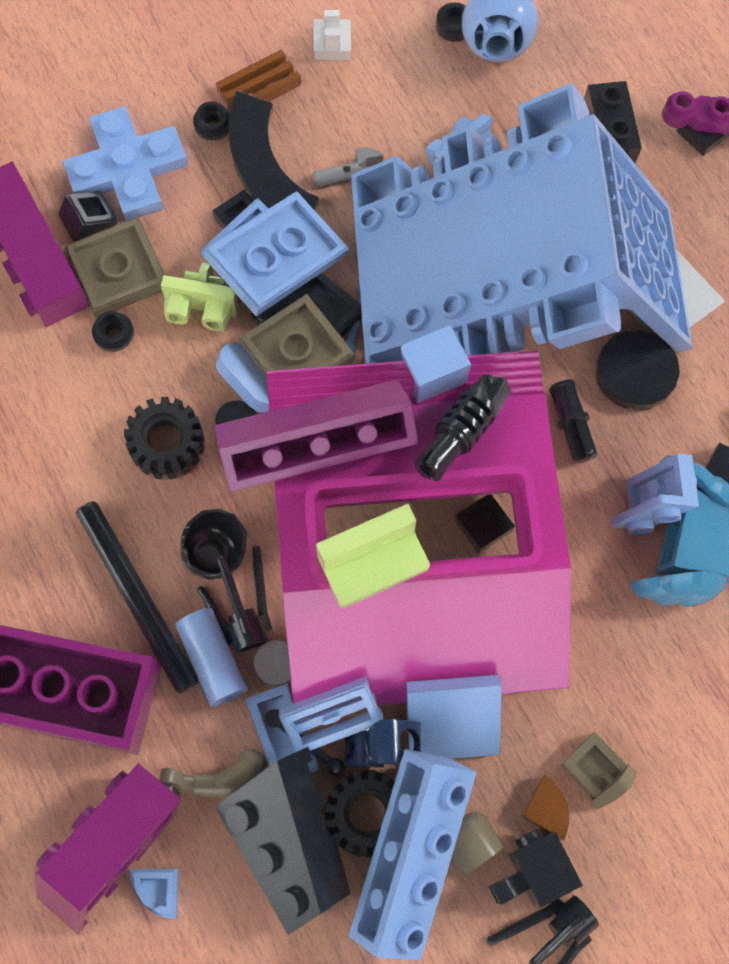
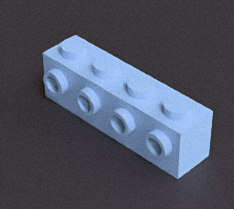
M408 749L404 750L349 933L351 939L376 958L422 959L477 773L448 757Z

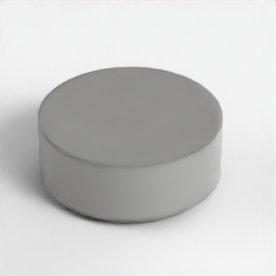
M271 640L264 643L257 650L254 657V668L257 676L263 683L279 687L291 682L287 642Z

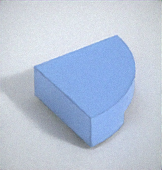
M130 869L132 888L140 901L156 915L176 919L178 914L179 869Z

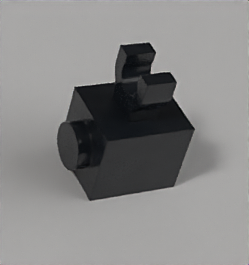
M537 828L514 840L518 849L508 853V856L516 872L488 887L496 904L502 905L526 891L533 907L541 908L583 885L556 831L543 835L540 828Z

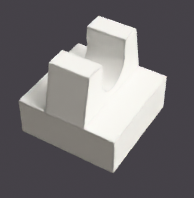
M324 10V19H313L314 61L351 60V19H340V10Z

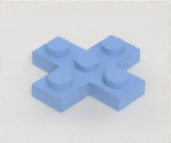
M126 106L90 116L89 120L100 149L62 160L73 193L101 191L103 193L114 189L126 221L163 210L162 202L152 177L188 166L187 157L175 126L137 137Z

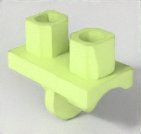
M202 262L199 273L185 271L184 279L163 275L161 283L165 299L164 314L166 321L181 325L187 324L191 309L204 311L202 316L203 327L220 332L225 330L231 316L237 317L240 306L237 303V294L230 287L225 286L226 282L221 277L213 275V267L208 262Z

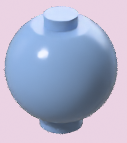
M468 0L462 15V32L469 48L480 58L495 63L508 62L522 55L532 44L538 29V12L533 0Z

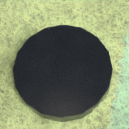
M643 330L625 331L613 336L602 348L596 364V379L602 392L617 406L626 409L632 407L639 408V410H649L662 404L676 388L680 375L678 358L671 346L658 335Z

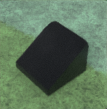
M101 191L67 194L59 210V217L74 242L109 229L118 223L115 214Z

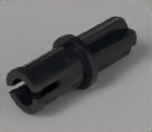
M566 379L551 385L549 392L552 395L559 417L557 427L564 431L573 460L583 463L597 456L587 424L590 416L588 412L583 411L575 387V381Z

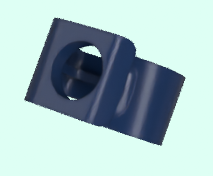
M384 719L377 721L369 729L345 737L346 754L344 757V767L384 768V764L400 765L403 756L400 747V736L404 730L409 731L414 740L413 751L421 752V723Z

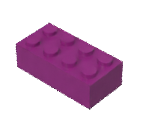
M0 625V726L139 755L161 665L154 657Z

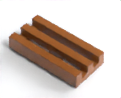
M281 49L216 82V88L231 111L236 90L246 94L253 91L254 94L251 96L269 102L300 86L301 76L297 71H293L292 63L286 61L285 54ZM284 75L286 76L285 78H283V79H281V80H279V81H277V82H275V83H273V84H271V85H269V86L266 87V84H268V83H270V82H272V81H274V80H276V79H278V78H280V77H282V76H284Z

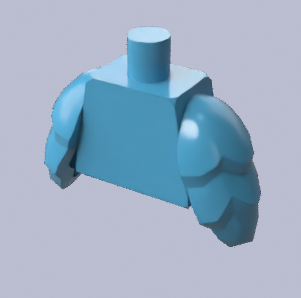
M667 455L660 462L672 457V455ZM693 462L694 473L697 479L696 488L699 507L681 514V520L666 524L655 574L661 576L645 578L630 583L635 595L643 599L653 600L659 605L680 604L683 607L698 606L716 598L725 589L726 583H729V484L721 477L714 476L699 463Z

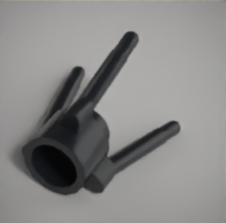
M254 545L252 548L258 615L255 614L254 608L244 610L232 573L224 556L218 557L217 563L235 612L228 617L230 625L205 587L199 586L197 588V592L206 608L213 610L228 646L233 644L236 653L259 647L268 642L267 631L273 629L268 616L261 549L258 545Z
M573 895L565 903L558 898L545 908L487 937L486 942L488 945L493 946L552 917L553 920L548 923V926L554 937L529 961V964H542L561 945H564L568 950L557 964H571L579 952L592 941L589 935L599 927V923L587 905L577 896Z

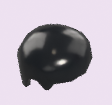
M220 508L202 510L188 521L181 536L180 554L186 568L193 575L207 580L221 579L222 574L217 558L224 556L230 572L233 573L240 567L245 557L248 536L246 528L235 514Z

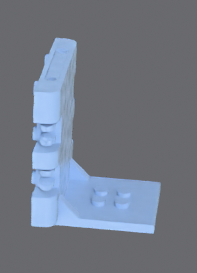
M572 83L518 105L521 128L516 126L507 131V149L502 150V146L496 136L483 140L469 125L442 136L444 156L434 160V178L432 179L429 178L424 165L411 169L398 156L351 174L366 364L404 361L400 353L403 344L448 325H451L467 356L523 350L526 343L524 326L531 325L532 336L537 345L550 342L558 349H563L619 332L621 328L619 309L632 310L677 353L693 348L670 206L594 114L590 115L583 96Z

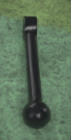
M269 710L265 715L266 724L271 728L278 727L286 733L279 718V710ZM320 748L310 750L313 756L326 765L327 772L330 775L338 776L343 773L344 763L341 759L331 758Z

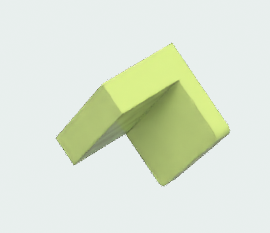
M409 504L316 544L317 558L340 607L346 608L429 570L430 563L415 534L417 521Z

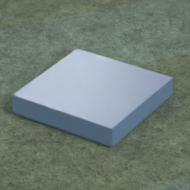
M499 675L406 682L407 721L421 723V752L444 756L450 759L500 755L502 685ZM407 731L408 750H413L414 740L410 732Z

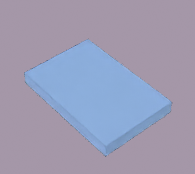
M296 191L205 248L203 257L255 316H258L346 257L349 248Z

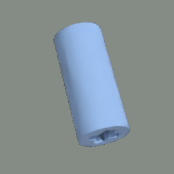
M211 608L193 612L175 624L211 707H217L230 702L248 691Z

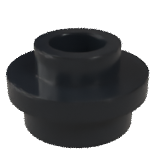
M209 101L203 103L198 107L193 117L196 133L207 140H218L225 137L229 133L230 112L218 102ZM210 122H218L212 125L209 124Z
M107 311L99 315L94 322L92 336L95 343L101 349L115 352L126 348L131 343L134 337V328L126 315L116 311ZM113 329L121 331L115 337H107L108 332Z

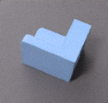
M451 325L401 346L400 353L415 381L413 395L417 403L467 383L471 363Z

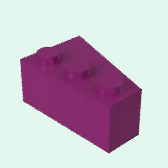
M139 763L129 774L121 771L116 775L105 789L104 793L107 797L96 809L88 806L73 822L71 829L74 832L62 845L57 842L53 843L36 863V866L39 868L36 872V898L77 934L88 923L84 917L104 895L108 898L118 886L115 882L135 860L139 861L177 814L181 799Z

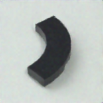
M236 90L229 116V142L235 170L246 192L248 191L255 200L258 198L268 208H271L297 191L315 211L319 203V197L294 183L281 169L271 150L268 128L273 112V103Z

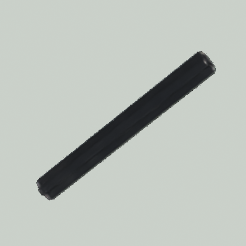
M95 501L88 502L79 507L76 511L77 517L173 688L179 694L193 688L198 683V679L102 510Z

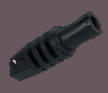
M484 374L467 391L461 394L451 409L447 411L444 418L438 422L435 439L415 460V468L423 477L429 480L432 477L433 481H440L456 457L466 454L473 449L475 443L480 440L489 426L495 421L511 393L507 379Z

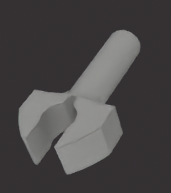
M368 147L355 149V159L351 164L316 170L312 174L313 183L315 186H322L352 180L351 174L366 169L365 167L383 162V154Z

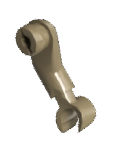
M247 749L240 753L238 762L217 774L196 773V776L184 775L176 769L163 768L161 769L159 781L180 799L183 797L184 791L193 792V796L226 799L263 771V758L258 751Z

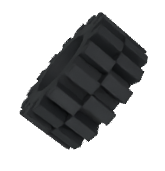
M161 397L160 404H155L153 398L147 400L148 408L143 409L140 405L134 409L137 416L133 418L129 415L126 421L129 429H124V437L127 441L125 445L135 465L139 466L146 475L151 472L154 478L161 480L163 474H167L170 480L176 478L175 472L181 471L183 475L190 472L188 466L190 464L194 466L200 461L198 454H203V441H205L198 416H195L194 410L189 405L185 408L183 402L176 398L174 403H170L168 397ZM162 425H172L181 432L179 444L168 452H158L149 445L150 434L155 428Z
M368 769V771H354L351 775L344 776L339 780L338 784L330 792L328 802L326 803V823L330 834H334L337 845L343 850L355 856H373L381 827L369 833L357 830L350 821L349 809L356 798L362 795H372L383 803L386 811L395 783L391 776Z

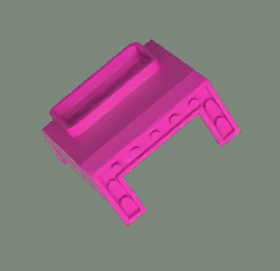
M538 350L469 355L467 357L471 367L467 383L420 403H417L413 395L415 381L405 361L267 371L269 411L398 379L411 400L418 444L274 481L293 704L366 676L369 682L370 691L373 692L376 698L377 706L407 703L406 682L499 675L502 685L501 694L569 688L571 566ZM484 374L507 379L511 393L495 421L489 426L480 440L475 443L473 449L466 454L456 457L440 481H433L432 477L430 480L423 477L415 468V460L435 439L438 422L444 418L447 411L451 409L461 394L467 391ZM509 493L511 495L518 554L429 561L430 567L428 571L346 608L339 606L316 552V544L327 539L325 510L327 508Z

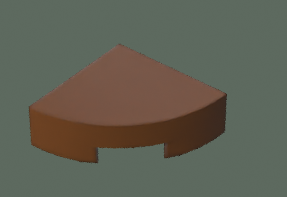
M543 775L521 817L548 833L556 831L559 839L562 841L566 837L569 826L568 805L557 784L548 776Z

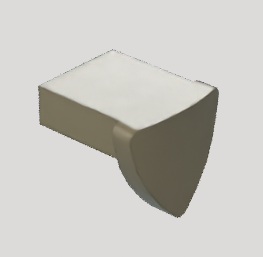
M595 732L560 765L592 798L590 803L596 809L612 803L627 792L634 783L637 774Z

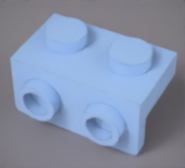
M676 454L626 480L629 510L610 518L611 527L628 529V534L631 535L648 534L654 531V526L661 523L681 520V514L699 507L696 488L697 479L694 473L692 455Z

